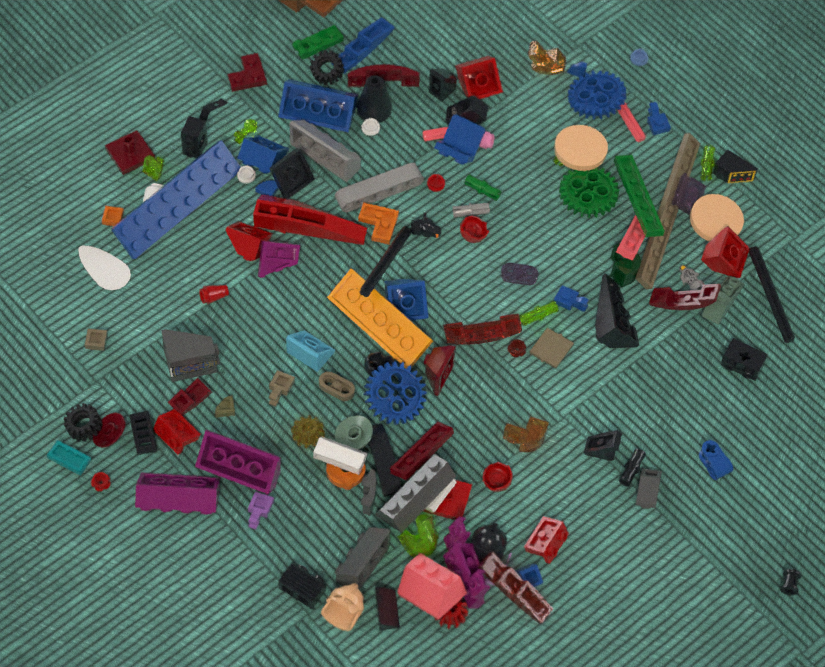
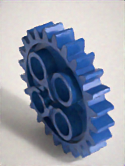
M593 70L591 75L585 72V77L579 75V81L574 79V85L571 84L570 90H568L570 107L574 108L575 113L579 111V116L585 114L586 119L589 116H592L593 120H595L596 116L602 119L603 115L609 118L610 112L616 114V109L621 110V105L625 104L626 87H624V82L620 81V77L615 78L614 73L609 76L608 71L602 74V71L599 70L598 74H595Z
M396 361L391 366L388 362L385 363L384 368L380 365L377 367L378 371L374 370L371 372L373 377L369 376L367 378L370 383L364 385L365 388L369 389V391L364 393L365 396H369L365 403H371L368 410L374 409L373 416L379 414V421L386 418L387 424H390L392 420L394 425H398L399 420L402 424H405L407 419L412 421L413 415L417 417L419 415L418 410L424 409L420 403L426 402V399L422 398L423 395L427 394L426 391H422L426 384H420L419 382L423 377L417 378L416 374L418 371L411 372V365L405 369L403 362L399 367ZM392 375L398 378V384L392 382ZM379 389H382V390L385 391V393H386V397H385V398H382V397L378 394V390H379ZM406 389L411 390L412 398L406 396ZM395 390L398 392L396 397L393 395ZM393 402L399 405V411L393 409Z

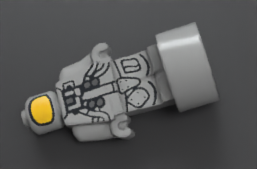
M685 265L680 266L679 270L682 273L680 278L683 285L688 283L690 290H701L705 284L702 280L697 279V276H699L698 272H695L693 269H687Z

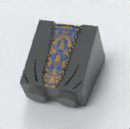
M167 329L161 330L164 353L172 382L217 373V365L220 364L217 343L213 344L211 336Z

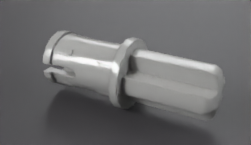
M469 203V205L452 206L454 218L490 213L488 203L472 205Z

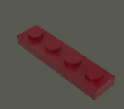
M436 422L390 468L391 474L408 480L454 434L453 428Z

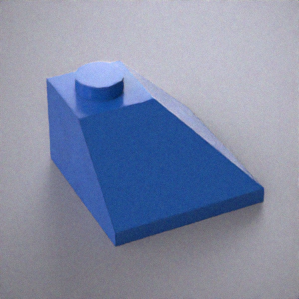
M398 279L384 281L386 299L410 320L428 318L424 280Z

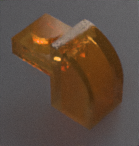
M537 40L530 43L528 56L532 60V70L546 75H555L565 71L566 57L559 48L545 51Z
M530 416L526 429L507 423L503 439L512 444H520L519 452H533L543 444L549 422Z

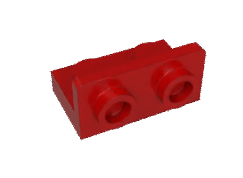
M176 409L158 416L153 431L177 455L182 453L184 446L199 440L201 435Z
M543 516L526 542L524 549L526 552L542 556L546 563L551 564L562 544L567 540L569 532L563 521Z

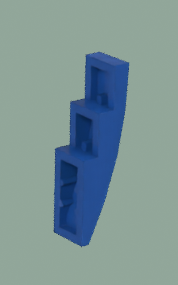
M381 17L360 31L357 38L347 44L344 51L338 55L344 64L343 74L360 63L394 30V26Z

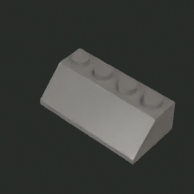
M305 120L290 122V145L301 149L302 153L345 182H348L361 169V158L359 155L345 148L342 143L333 140L327 133L321 132L313 124H309Z

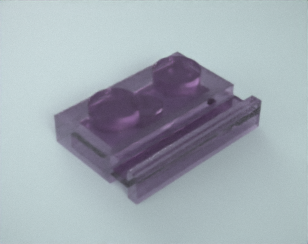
M686 173L682 174L672 205H677L678 209L690 216L694 203L704 195L706 186L693 177L689 178Z

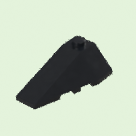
M605 273L602 276L595 322L596 339L599 343L609 348L638 347L637 330L635 326L630 325L629 318L631 315L622 304L625 300L620 287L614 279Z

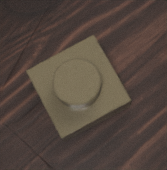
M88 329L85 349L105 351L107 330Z

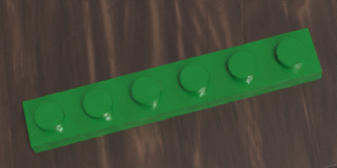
M615 156L614 164L645 237L663 236L665 230L633 156Z

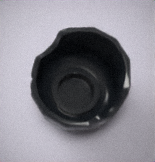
M381 352L370 353L365 358L364 369L369 376L373 377L372 371H378L377 367L380 365L384 368V364L387 362L391 366L394 360L391 356H383Z

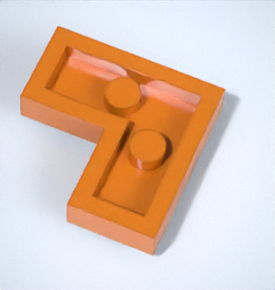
M363 202L358 221L375 225L371 241L390 245L399 211Z

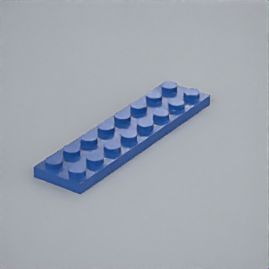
M219 140L112 227L111 230L130 257L136 259L236 176L241 167L223 141Z

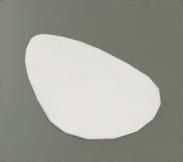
M91 246L79 247V256L83 266L99 286L107 290H117L129 282L131 273L129 267L124 262L101 249Z

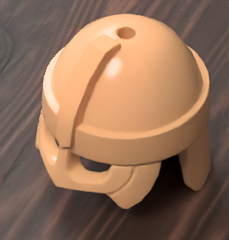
M355 583L334 589L326 599L327 603L321 611V615L326 621L344 631L352 630L364 610V598L358 589V585Z

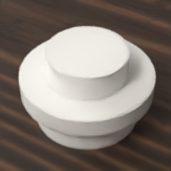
M373 118L366 119L362 124V131L368 136L376 135L380 130L379 123Z
M243 166L237 172V178L242 183L248 184L255 180V171L250 166Z

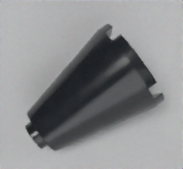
M370 76L366 80L357 101V114L364 121L373 118L378 123H381L391 115L392 103L384 80L379 76Z

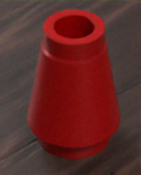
M227 285L203 286V288L199 289V295L203 304H210L228 296L229 290Z

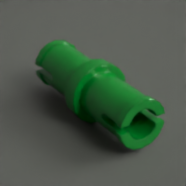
M471 174L465 179L464 185L475 189L478 194H484L494 201L499 199L501 190L490 186L487 181H481Z

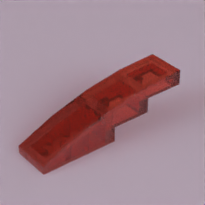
M489 552L478 565L480 570H485L484 575L503 594L539 624H542L552 612L553 608L528 580L523 581L511 566H506L494 552Z

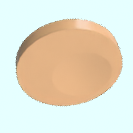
M573 125L563 129L557 135L554 151L558 160L565 166L574 170L587 171L599 167L605 161L608 144L605 137L596 129L585 125Z
M708 194L700 197L694 203L690 212V222L694 231L709 242L727 226L739 235L744 225L743 213L739 206L733 200L723 195Z

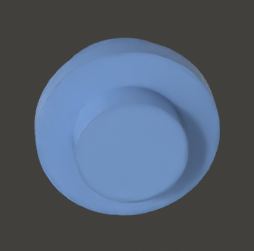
M636 49L631 54L630 60L634 65L643 66L648 62V55L645 50Z

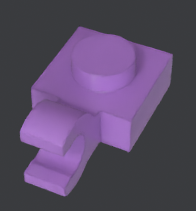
M258 492L254 493L248 507V512L252 513L248 521L250 523L249 528L256 530L261 516L267 518L274 503V497Z

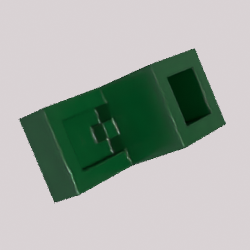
M618 243L614 245L610 256L614 262L610 276L623 288L636 280L635 278L641 265V258L638 253H636L633 261L624 258L616 252L620 245Z

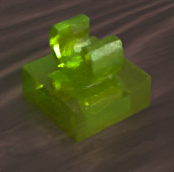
M148 155L144 159L142 172L157 181L161 178L163 162L165 160L159 156L154 158Z

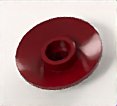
M110 413L102 418L101 431H97V436L94 434L92 436L96 446L105 448L114 444L120 438L125 429V418L120 413Z

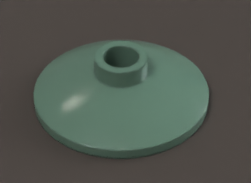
M359 415L350 416L338 425L335 432V440L359 450L371 440L373 426L366 417Z

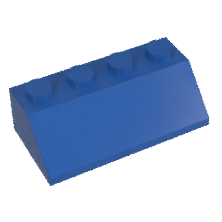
M288 79L284 82L278 117L294 121L305 120L309 124L311 123L316 126L349 132L359 94Z

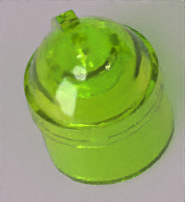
M422 514L415 519L418 534L413 536L409 531L404 530L397 536L405 551L413 558L419 553L426 557L430 556L435 552L438 544L439 535L432 515Z

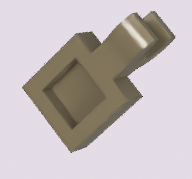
M276 371L269 384V389L273 390L269 396L270 405L276 407L281 394L288 395L295 382L294 376Z

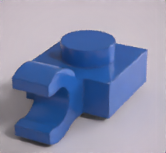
M657 102L649 103L648 113L650 116L647 118V122L652 134L657 135L670 132L671 127L665 113L659 114Z
M562 285L553 303L570 311L572 307H575L585 312L589 300L585 297H579V292Z

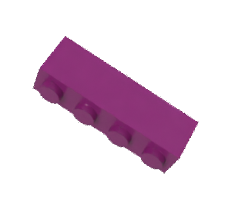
M205 430L195 465L196 468L269 494L276 488L281 471L279 456Z
M141 472L136 483L135 508H140L143 511L160 509L162 512L180 510L182 513L196 511L205 515L212 514V512L216 513L220 477Z

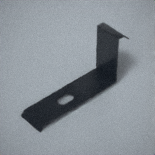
M220 98V100L203 106L199 119L207 122L210 111L222 107L228 102Z

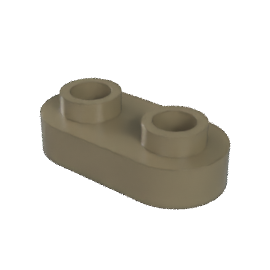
M324 372L320 375L319 387L324 392L341 401H349L354 397L355 387L352 382L333 372Z

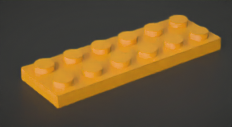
M351 268L327 298L400 364L403 362L404 368L410 365L412 368L433 340L375 288L368 297L360 295V288L366 280Z

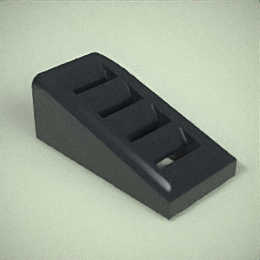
M149 411L130 414V423L137 455L157 452ZM148 427V429L136 431V429ZM146 435H149V436H150V437H145V438H140V439H138V437H141V436H146ZM151 442V445L139 446V444Z

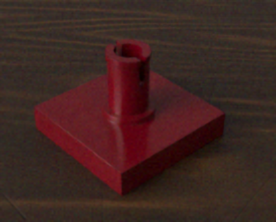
M138 130L105 145V150L122 175L155 160V155Z

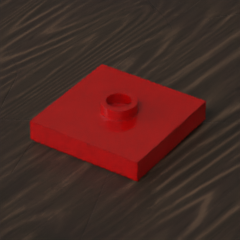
M455 480L457 483L436 511L433 513L424 509L423 512L453 520L463 517L472 484Z

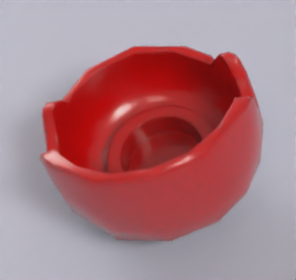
M473 215L466 217L460 224L461 236L467 242L473 244L481 242L489 233L487 223Z
M496 462L486 467L482 479L486 488L494 492H501L511 485L513 473L509 465Z

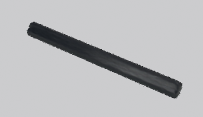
M407 226L402 227L360 288V295L364 297L370 295L411 235V228Z
M758 246L751 247L749 249L750 257L784 342H793L795 336Z

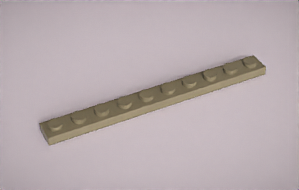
M686 133L683 136L657 213L665 230L664 235L649 237L639 271L635 278L646 290L653 288L700 143L691 133Z

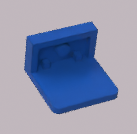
M453 115L443 140L437 141L434 148L439 150V154L445 157L451 156L455 158L457 163L465 165V163L473 162L486 130L484 127L466 118Z

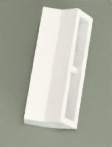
M322 436L319 437L313 452V458L359 475L368 453Z

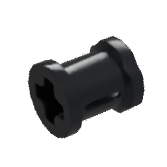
M786 569L783 571L784 583L780 591L786 595H797L799 592L797 587L798 580L801 578V574L797 570Z

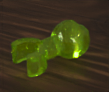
M246 120L244 128L233 134L236 137L234 139L235 142L241 144L248 133H254L257 130V122L255 120Z

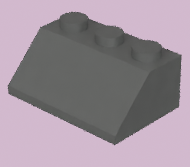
M369 527L366 533L363 532L359 536L358 544L355 548L349 550L346 555V561L343 564L340 563L336 568V583L341 586L355 583L358 585L359 590L362 588L389 550L390 530Z

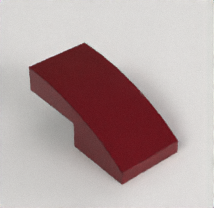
M197 378L184 391L181 389L168 403L183 416L204 401L212 391Z

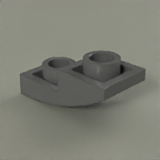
M371 469L368 475L365 474L361 482L364 494L361 501L363 514L369 516L372 513L376 497V474L374 469Z

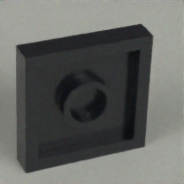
M299 148L294 149L269 168L285 199H289L315 180Z

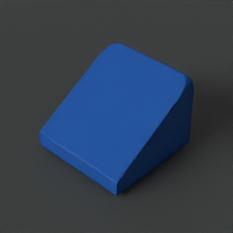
M532 563L515 570L525 591L544 583L537 564Z

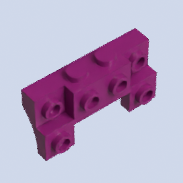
M458 517L448 527L449 533L443 538L448 550L443 557L448 570L461 577L467 591L464 598L468 609H478L485 603L484 596L491 587L485 583V570L481 569L472 543H465L471 535V532L466 531L463 523L466 518Z

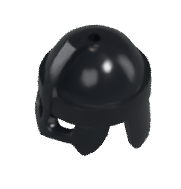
M497 523L477 528L472 535L471 543L481 568L493 569L498 567L502 562L503 554L507 547L505 533L499 528Z

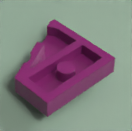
M262 241L258 277L263 278L267 274L298 264L300 245Z

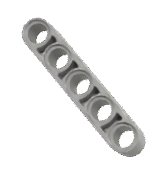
M409 163L338 190L334 196L342 211L350 212L361 208L363 202L371 204L417 187L424 181V177L415 163Z

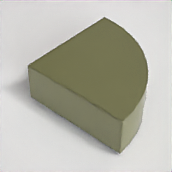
M233 395L225 397L215 409V418L235 416Z

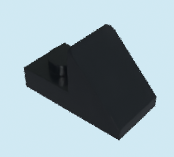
M614 430L588 436L584 454L613 461L615 452L619 450L622 433Z

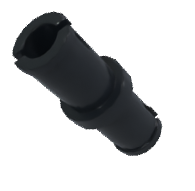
M635 449L630 460L626 462L625 470L619 479V483L623 486L629 487L634 476L639 473L640 465L646 456L643 450Z

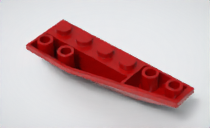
M261 195L257 199L253 213L254 227L359 245H364L367 228L298 200Z

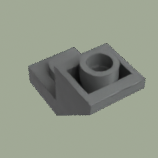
M642 468L636 505L645 509L656 508L662 471Z

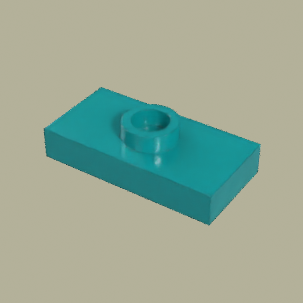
M59 440L55 442L46 455L51 461L80 476L91 462V457Z

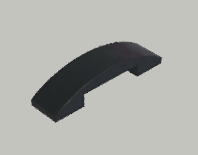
M382 423L372 425L373 435L367 445L371 450L383 497L394 495L402 485L400 477L391 474L390 468L396 461Z

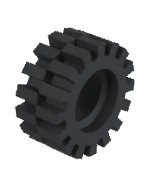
M323 50L324 54L320 51L318 52V57L316 55L313 56L315 60L310 62L312 64L310 65L311 73L320 84L328 85L330 83V85H333L334 80L337 83L339 81L337 78H342L341 73H344V64L336 53H333L331 50H329V53L327 50ZM331 62L333 69L329 73H322V65Z
M83 403L82 407L80 404L76 405V409L71 407L70 410L72 412L67 411V417H64V426L72 439H76L79 442L81 439L83 442H86V438H89V440L93 439L92 435L97 436V431L102 429L100 427L102 426V419L97 410L89 404L87 406L86 403ZM84 418L90 419L86 425L76 427L80 420Z

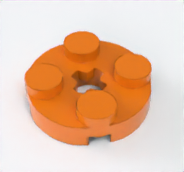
M327 463L326 475L335 486L350 490L362 482L366 466L364 463L358 475L350 471L343 472L342 468Z

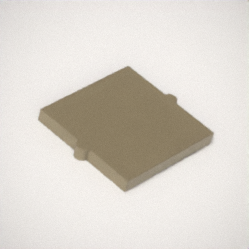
M547 328L529 353L540 359L542 363L545 362L557 368L574 343L564 338L562 334Z

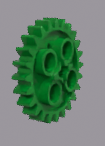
M598 167L587 171L573 169L572 172L568 170L567 175L563 176L559 188V193H561L560 199L563 200V205H568V211L574 209V215L580 212V217L587 214V217L590 218L591 214H594L597 218L598 213L604 216L605 210L611 212V207H615L619 197L618 183H615V177L610 178L611 172L605 174V168L598 170Z

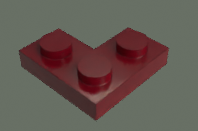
M258 53L241 56L244 70L228 74V81L232 92L267 85Z

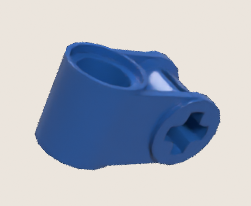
M712 440L704 442L699 453V459L708 470L712 479L718 480L733 472L731 461L725 456L719 445Z

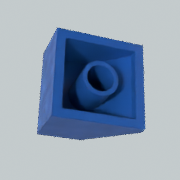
M254 135L244 138L237 159L242 160V163L246 166L258 167L260 172L269 174L271 172L269 168L285 157L289 148L262 136Z

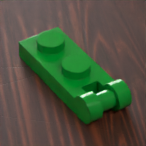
M333 25L302 40H295L292 43V47L295 51H298L301 59H306L343 42L344 37L338 28Z

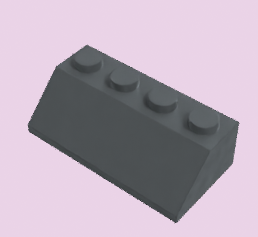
M434 454L375 515L402 533L450 484L456 475L447 461Z

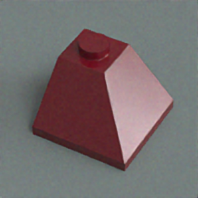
M456 346L435 347L431 354L428 353L425 357V373L436 396H439L454 367Z

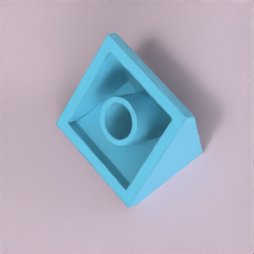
M305 330L290 334L286 338L287 353L316 372L322 368L335 352V349Z

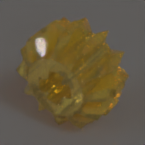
M309 414L305 419L301 415L300 421L295 420L294 426L291 428L292 439L297 441L298 446L305 444L306 449L308 445H312L315 448L319 437H324L325 435L324 425L322 422H319L318 417L311 419Z

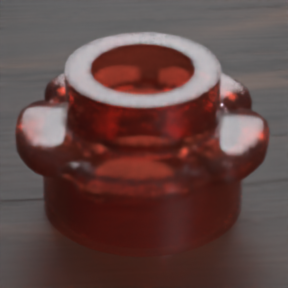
M515 339L508 345L507 350L512 357H522L526 353V345L522 340Z

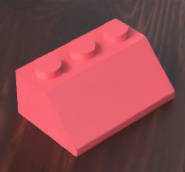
M419 553L405 566L397 593L400 597L439 620L467 594V591L459 575Z

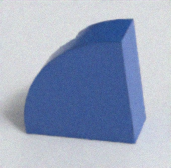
M579 62L578 64H572L567 73L577 77L579 75L585 77L588 63Z
M272 180L262 182L255 188L257 193L267 196H274L279 190L276 182Z

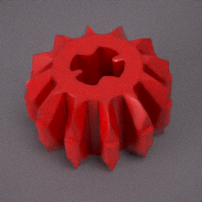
M461 598L439 619V625L447 624L449 630L451 625L458 628L459 623L464 624L465 617L468 616L467 603L462 602Z

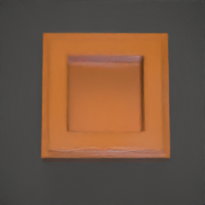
M105 206L102 225L115 226L123 219L124 208Z

